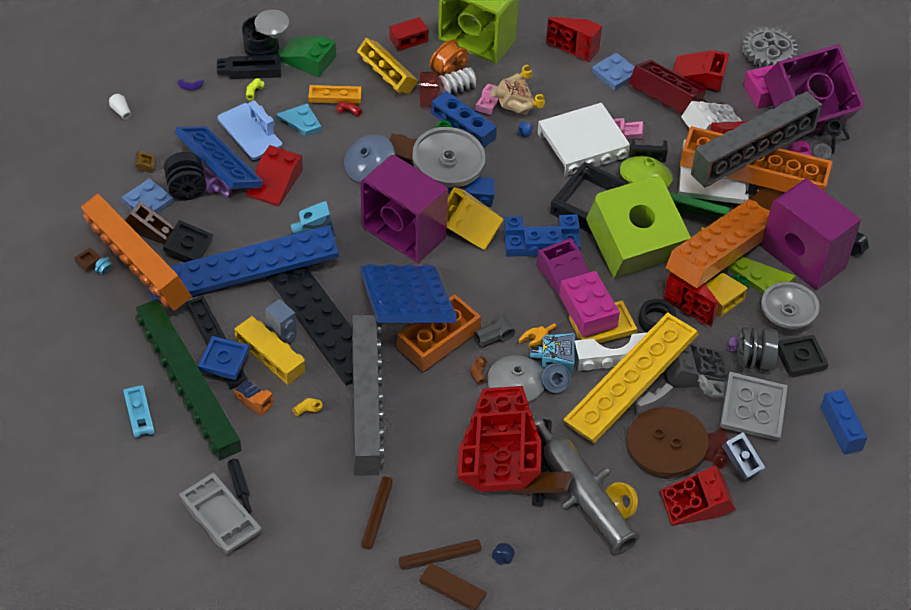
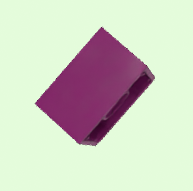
M840 44L778 61L763 76L775 108L783 102H787L807 91L822 104L816 128L808 134L821 131L825 126V122L833 119L845 123L864 106L863 99Z
M390 155L361 180V224L367 232L417 264L446 239L448 188L395 155Z
M804 179L772 202L762 246L765 251L817 291L846 269L861 219L810 180Z

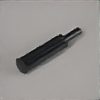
M234 458L229 460L227 465L237 497L242 499L245 510L250 514L252 509L247 497L250 493L240 462Z

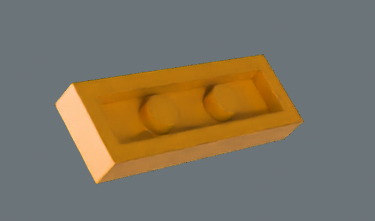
M309 85L308 99L309 102L338 103L345 101L361 104L362 87Z

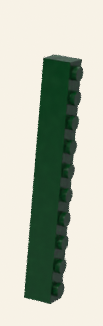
M155 299L136 307L137 315L135 319L138 326L143 327V334L146 340L150 339L151 348L154 354L158 353V359L162 368L166 367L168 370L166 371L170 382L174 381L176 384L174 386L178 396L182 395L184 398L183 404L186 410L192 412L191 417L194 424L200 426L199 431L202 438L208 440L211 454H216L220 461L241 452L240 438L159 300Z

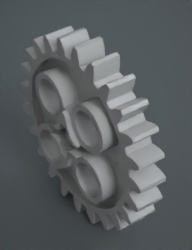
M765 27V30L759 28L758 32L753 30L752 33H748V36H745L742 48L743 53H745L744 57H749V62L754 61L753 65L759 64V68H762L763 66L775 65L778 61L796 57L798 45L795 44L796 40H791V35L786 36L787 32L780 33L781 29L775 31L773 27L771 30Z

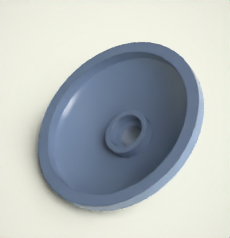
M378 134L359 138L346 152L344 158L346 173L352 180L360 183L363 178L390 155L396 156L393 144L389 139Z

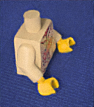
M529 65L522 67V73H516L507 79H503L498 87L494 86L491 90V96L497 97L504 109L527 115L535 106L543 108L545 105L544 95H536L534 101L526 81L522 79H530L532 77V70H530Z

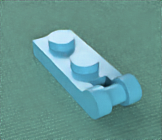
M143 385L123 389L134 439L139 438L143 434H155ZM146 423V426L138 427V424Z

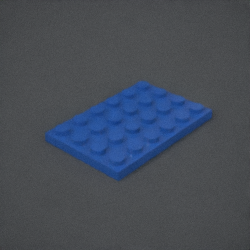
M374 264L361 266L360 274L377 323H456L457 315L435 266L427 264L423 266H413L410 264L404 266L392 264L385 266H376Z

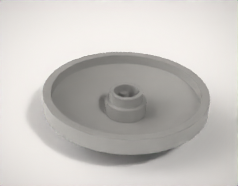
M439 127L423 133L416 140L413 147L412 161L416 169L444 186L461 187L472 183L481 175L485 164V151L481 143L470 133L458 128Z

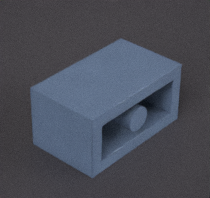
M280 299L265 309L266 328L269 331L275 332L282 342L291 343L297 337L295 312Z
M744 432L722 445L743 481L765 468Z

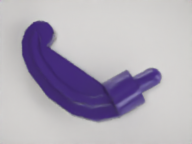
M179 79L178 85L187 90H195L203 85L204 79L197 80L194 84L183 82V79Z

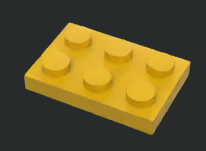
M623 300L614 302L620 312L618 327L586 337L581 336L569 314V320L578 339H594L599 344L637 334V327Z

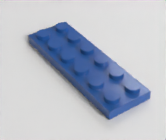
M206 126L176 127L175 134L190 150L195 152L229 188L237 190L239 188L253 189L262 187L263 180Z

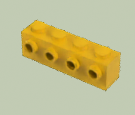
M365 38L358 48L357 52L363 57L362 59L370 64L375 72L381 74L383 79L391 84L396 92L410 94L419 80L378 42Z

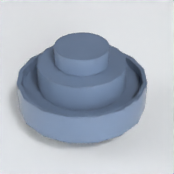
M550 364L542 371L541 383L550 392H562L570 384V373L563 365Z

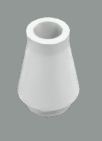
M121 94L111 96L109 106L123 120L130 118L132 113L129 110L125 97Z

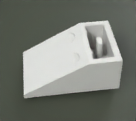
M691 101L681 116L689 128L694 126L706 130L711 129L712 122L742 121L733 112L731 106L727 104L705 103L703 101Z

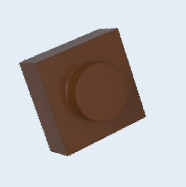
M90 247L74 257L75 262L86 272L95 268L96 262L101 258Z

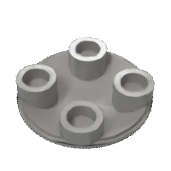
M275 9L263 11L255 19L256 31L270 35L272 38L279 37L280 33L284 32L289 25L288 16L284 12Z

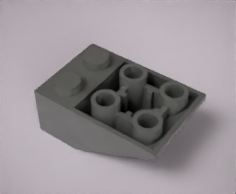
M691 343L665 369L668 383L683 388L699 387L698 376L702 374L707 380L726 382L728 377L721 351Z

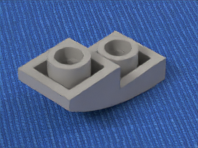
M666 383L662 389L658 388L654 394L648 392L644 397L641 396L635 404L637 407L635 415L638 417L648 410L665 405L671 399L673 386Z

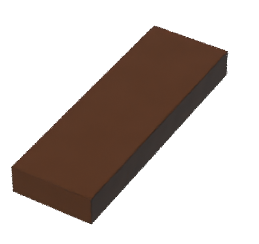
M570 471L541 472L524 489L511 490L513 494L567 492L572 474Z
M432 563L429 564L420 577V583L470 610H477L486 597V591Z

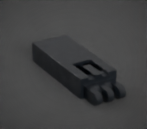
M280 54L217 59V74L229 75L230 80L280 78Z

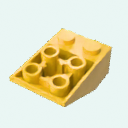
M454 187L448 196L447 228L481 249L486 250L503 223L504 218L465 190Z

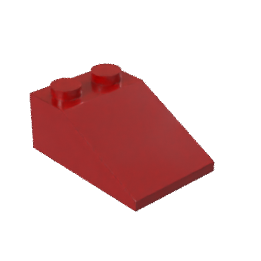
M269 145L255 171V174L263 180L262 187L248 189L246 196L279 207L303 171L302 155Z

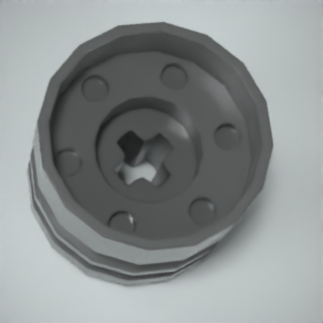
M743 327L737 345L739 367L745 368L748 361L749 368L753 369L756 360H758L761 370L774 371L778 355V331L775 329H763L761 336L758 337L756 328H752L750 334L749 328Z

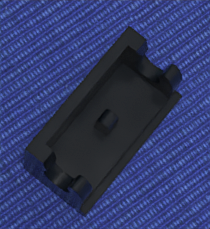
M631 139L630 157L647 156L660 162H666L668 152L667 140H663L662 146L635 145V139Z

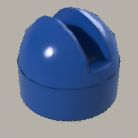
M521 122L518 127V133L521 137H528L533 130V126L527 122Z

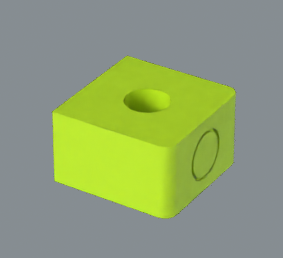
M439 0L438 40L446 42L454 39L458 42V46L465 48L468 53L497 64L516 41L519 0Z
M658 176L598 193L586 218L613 279L668 262L672 250L691 238L663 179Z

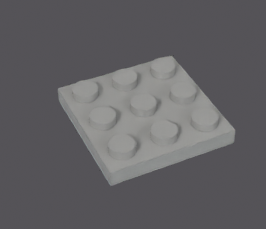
M729 372L720 427L779 441L788 385Z

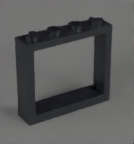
M584 162L551 201L550 214L558 218L559 215L578 214L580 229L593 235L586 220L588 213L566 203L567 200L584 180L606 190L630 183Z

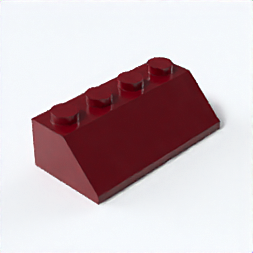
M651 59L635 65L628 83L635 90L648 94V97L658 99L663 105L676 109L680 114L685 112L691 101L700 102L708 89Z

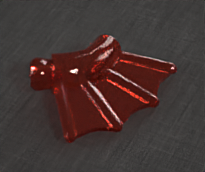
M720 427L716 432L707 433L709 443L707 455L704 459L714 461V465L718 469H722L726 465L727 454L722 445L729 441L724 428Z

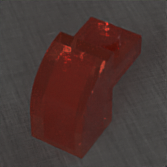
M419 72L420 106H431L432 101L437 98V72Z

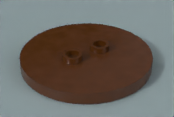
M660 407L642 413L632 422L627 434V448L633 461L643 470L657 476L677 477L688 474L701 465L708 451L709 440L704 425L694 415L677 408Z

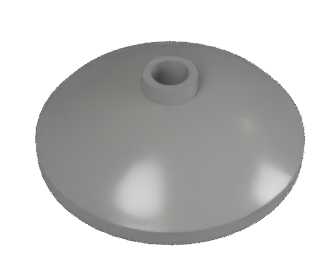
M779 282L771 285L764 292L761 301L762 310L766 317L784 328L799 329L806 327L816 320L819 313V301L816 295L807 287L795 282Z
M520 355L506 356L491 366L487 378L488 387L523 386L529 404L537 400L545 390L541 383V374L544 369L531 358Z

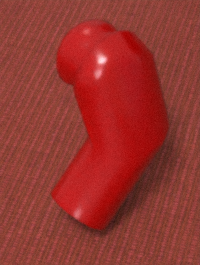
M340 101L336 106V110L340 113H344L345 109H347L357 117L363 112L362 109L350 102Z

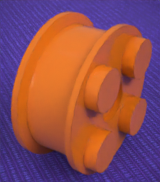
M448 40L433 54L430 68L433 71H438L442 76L453 71L457 72L468 64V51L465 48H460L456 40Z

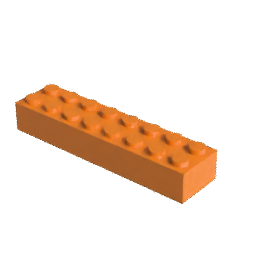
M691 126L682 150L680 166L692 168L695 149L723 134ZM780 148L732 173L727 178L782 192H787L802 180L808 179L825 192L833 161Z
M98 193L80 207L85 213L82 215L89 224L92 223L90 228L96 235L101 234L99 236L106 245L110 244L109 248L115 255L120 254L119 258L125 265L130 264L129 269L135 276L138 275V278L145 286H150L149 290L155 297H160L159 300L165 307L169 306L175 311L192 297L180 277Z
M746 200L673 249L666 269L695 288H698L763 241L770 210L761 207L756 201Z

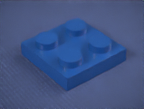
M212 336L198 364V368L202 372L236 380L250 351V347L247 344Z

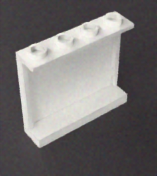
M602 103L538 121L537 134L540 138L546 137L564 165V176L575 174L584 162L597 167L629 157L630 143Z
M680 166L679 195L739 204L748 200V194H745V191L748 192L749 183L725 177L704 188L691 175L692 168Z

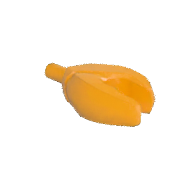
M553 323L547 328L543 326L531 328L522 334L518 339V343L521 344L529 339H534L529 343L528 347L541 346L543 337L549 335L548 332L556 328L557 325Z

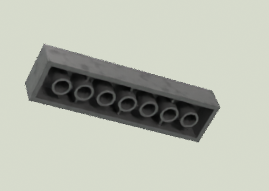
M807 91L787 102H783L780 106L770 109L760 116H756L747 123H742L739 127L727 131L720 137L713 138L710 142L698 146L695 149L691 175L706 188L814 131L822 104Z
M353 315L354 475H379V467H383L381 323H377L375 315Z

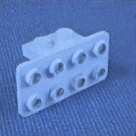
M255 100L248 104H241L217 116L221 125L252 160L261 158L269 145L278 148L282 147V142L274 134L273 126L275 123L273 118L268 116L261 105L259 106Z

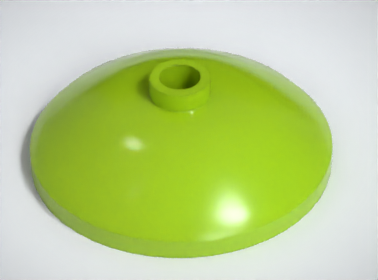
M630 157L624 160L620 166V174L628 183L658 176L663 179L667 188L672 184L673 175L669 168L652 157Z

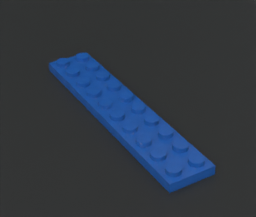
M327 225L170 267L180 277L191 296L335 259L339 257V252L331 227ZM151 292L152 301L155 299L159 300L160 297H155Z

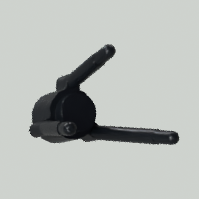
M836 119L825 122V126L819 133L821 137L827 130L828 134L832 136V154L835 153L836 137L841 134V131H843L847 139H850L845 123H841Z

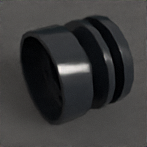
M258 15L248 18L241 27L245 54L247 56L277 55L280 49L278 37L272 38L270 35L256 31L255 19Z
M179 152L171 155L165 161L164 171L168 190L173 198L187 201L195 199L205 192L207 185L202 162L198 155L192 152Z

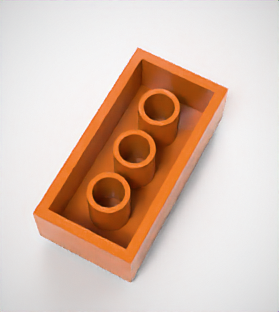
M456 294L449 297L457 315L456 323H412L397 334V349L422 372L474 336V331L481 328V316Z

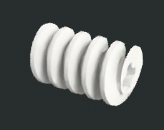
M471 67L458 70L457 72L453 71L444 76H438V86L442 94L445 91L451 94V90L454 94H457V88L460 92H463V86H465L466 90H469L470 84L472 88L476 87V77Z

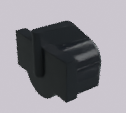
M857 232L850 254L852 256L857 254L863 255L869 249L867 237L860 232Z

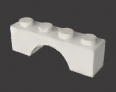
M647 333L632 334L630 341L625 346L617 349L605 348L594 339L574 341V359L577 370L589 371L592 369L615 367Z

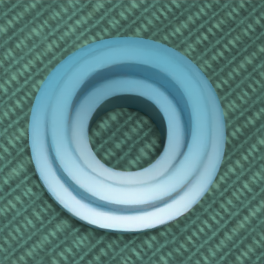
M109 257L100 258L95 264V271L102 275L108 273L113 267L111 259Z

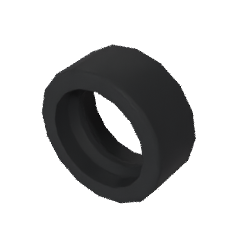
M663 299L648 300L640 309L639 324L648 333L657 324L647 318L646 315L648 313L661 312L666 314L668 312L676 317V310L672 304Z

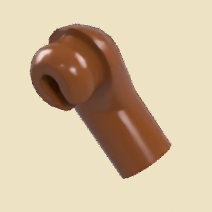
M483 356L475 359L470 368V372L478 385L486 382L482 372L487 364V359Z

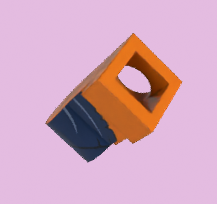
M245 380L234 390L235 397L260 416H263L274 405L273 393L268 390H261L249 380Z

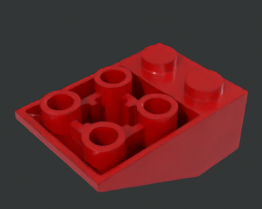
M549 16L546 43L590 62L600 49L602 25L588 19Z
M710 50L679 55L676 58L673 71L704 88L720 91L730 54Z
M671 272L667 278L663 300L668 301L685 314L696 318L701 323L712 328L718 307V300L705 283L695 288Z
M716 465L660 490L672 526L719 518L736 510L724 475Z

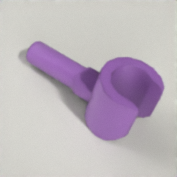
M737 337L729 339L727 343L728 351H737Z

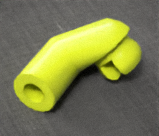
M256 78L247 86V100H254L255 90L257 88L261 90L265 85L264 81Z

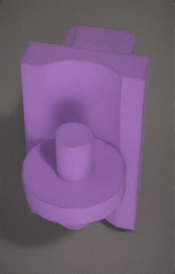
M209 166L206 167V191L209 193L220 192L227 198L232 196V189Z

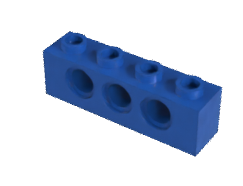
M445 91L432 101V115L441 121H449L453 128L470 133L481 143L483 148L496 140L497 127L482 117L481 114L458 100L454 95Z

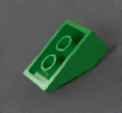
M323 36L292 37L277 55L280 54L282 63L320 77L336 58V42Z

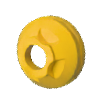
M616 482L608 486L605 491L625 520L632 517L638 506V497L635 490L629 484ZM625 495L630 498V505L628 507L623 505V497Z

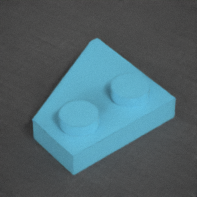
M308 104L276 114L278 121H285L288 123V127L297 130L305 137L322 131L320 123Z

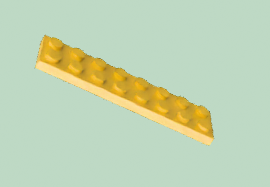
M667 312L563 419L564 424L594 444L698 336V331Z

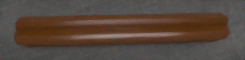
M382 477L361 542V546L364 549L370 550L373 548L393 484L391 477Z
M476 539L399 558V566L401 569H408L480 552L481 544Z

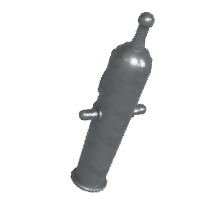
M535 419L534 423L537 430L546 442L544 457L547 464L554 472L570 471L572 474L568 487L570 497L562 503V508L567 510L573 504L579 503L611 543L615 554L629 550L639 540L640 535L638 532H633L601 485L603 483L602 480L611 473L610 468L605 467L599 473H593L569 439L554 437L547 430L542 419Z

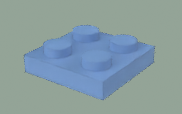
M615 53L593 66L591 72L615 91L629 82L634 66L618 53Z
M150 178L121 197L122 203L131 210L141 201L157 214L174 202L173 197Z

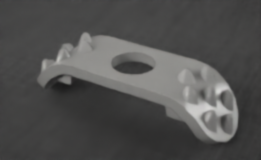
M703 374L698 376L699 386L704 391V394L710 397L724 398L727 381L707 380ZM713 385L717 386L721 390V393L716 391Z

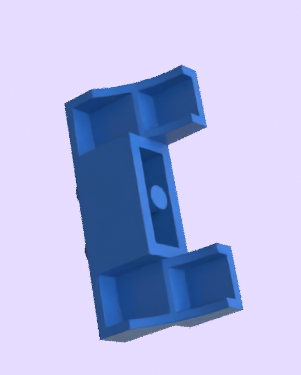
M578 214L559 215V226L524 227L523 216L504 217L506 257L538 256V250L569 238L573 240L581 251Z

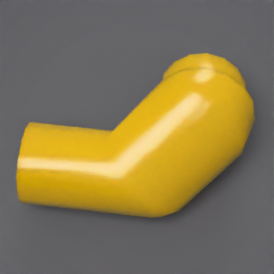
M307 398L292 408V410L298 417L305 411H321L323 403L319 399Z

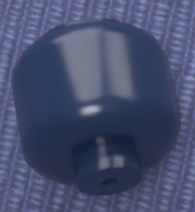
M500 543L493 550L492 558L499 565L503 563L510 564L515 552L509 544Z

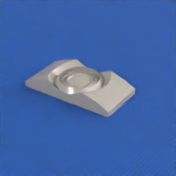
M214 473L179 494V498L192 517L203 526L212 541L226 554L262 532V528Z

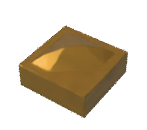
M137 151L135 168L152 173L155 155Z

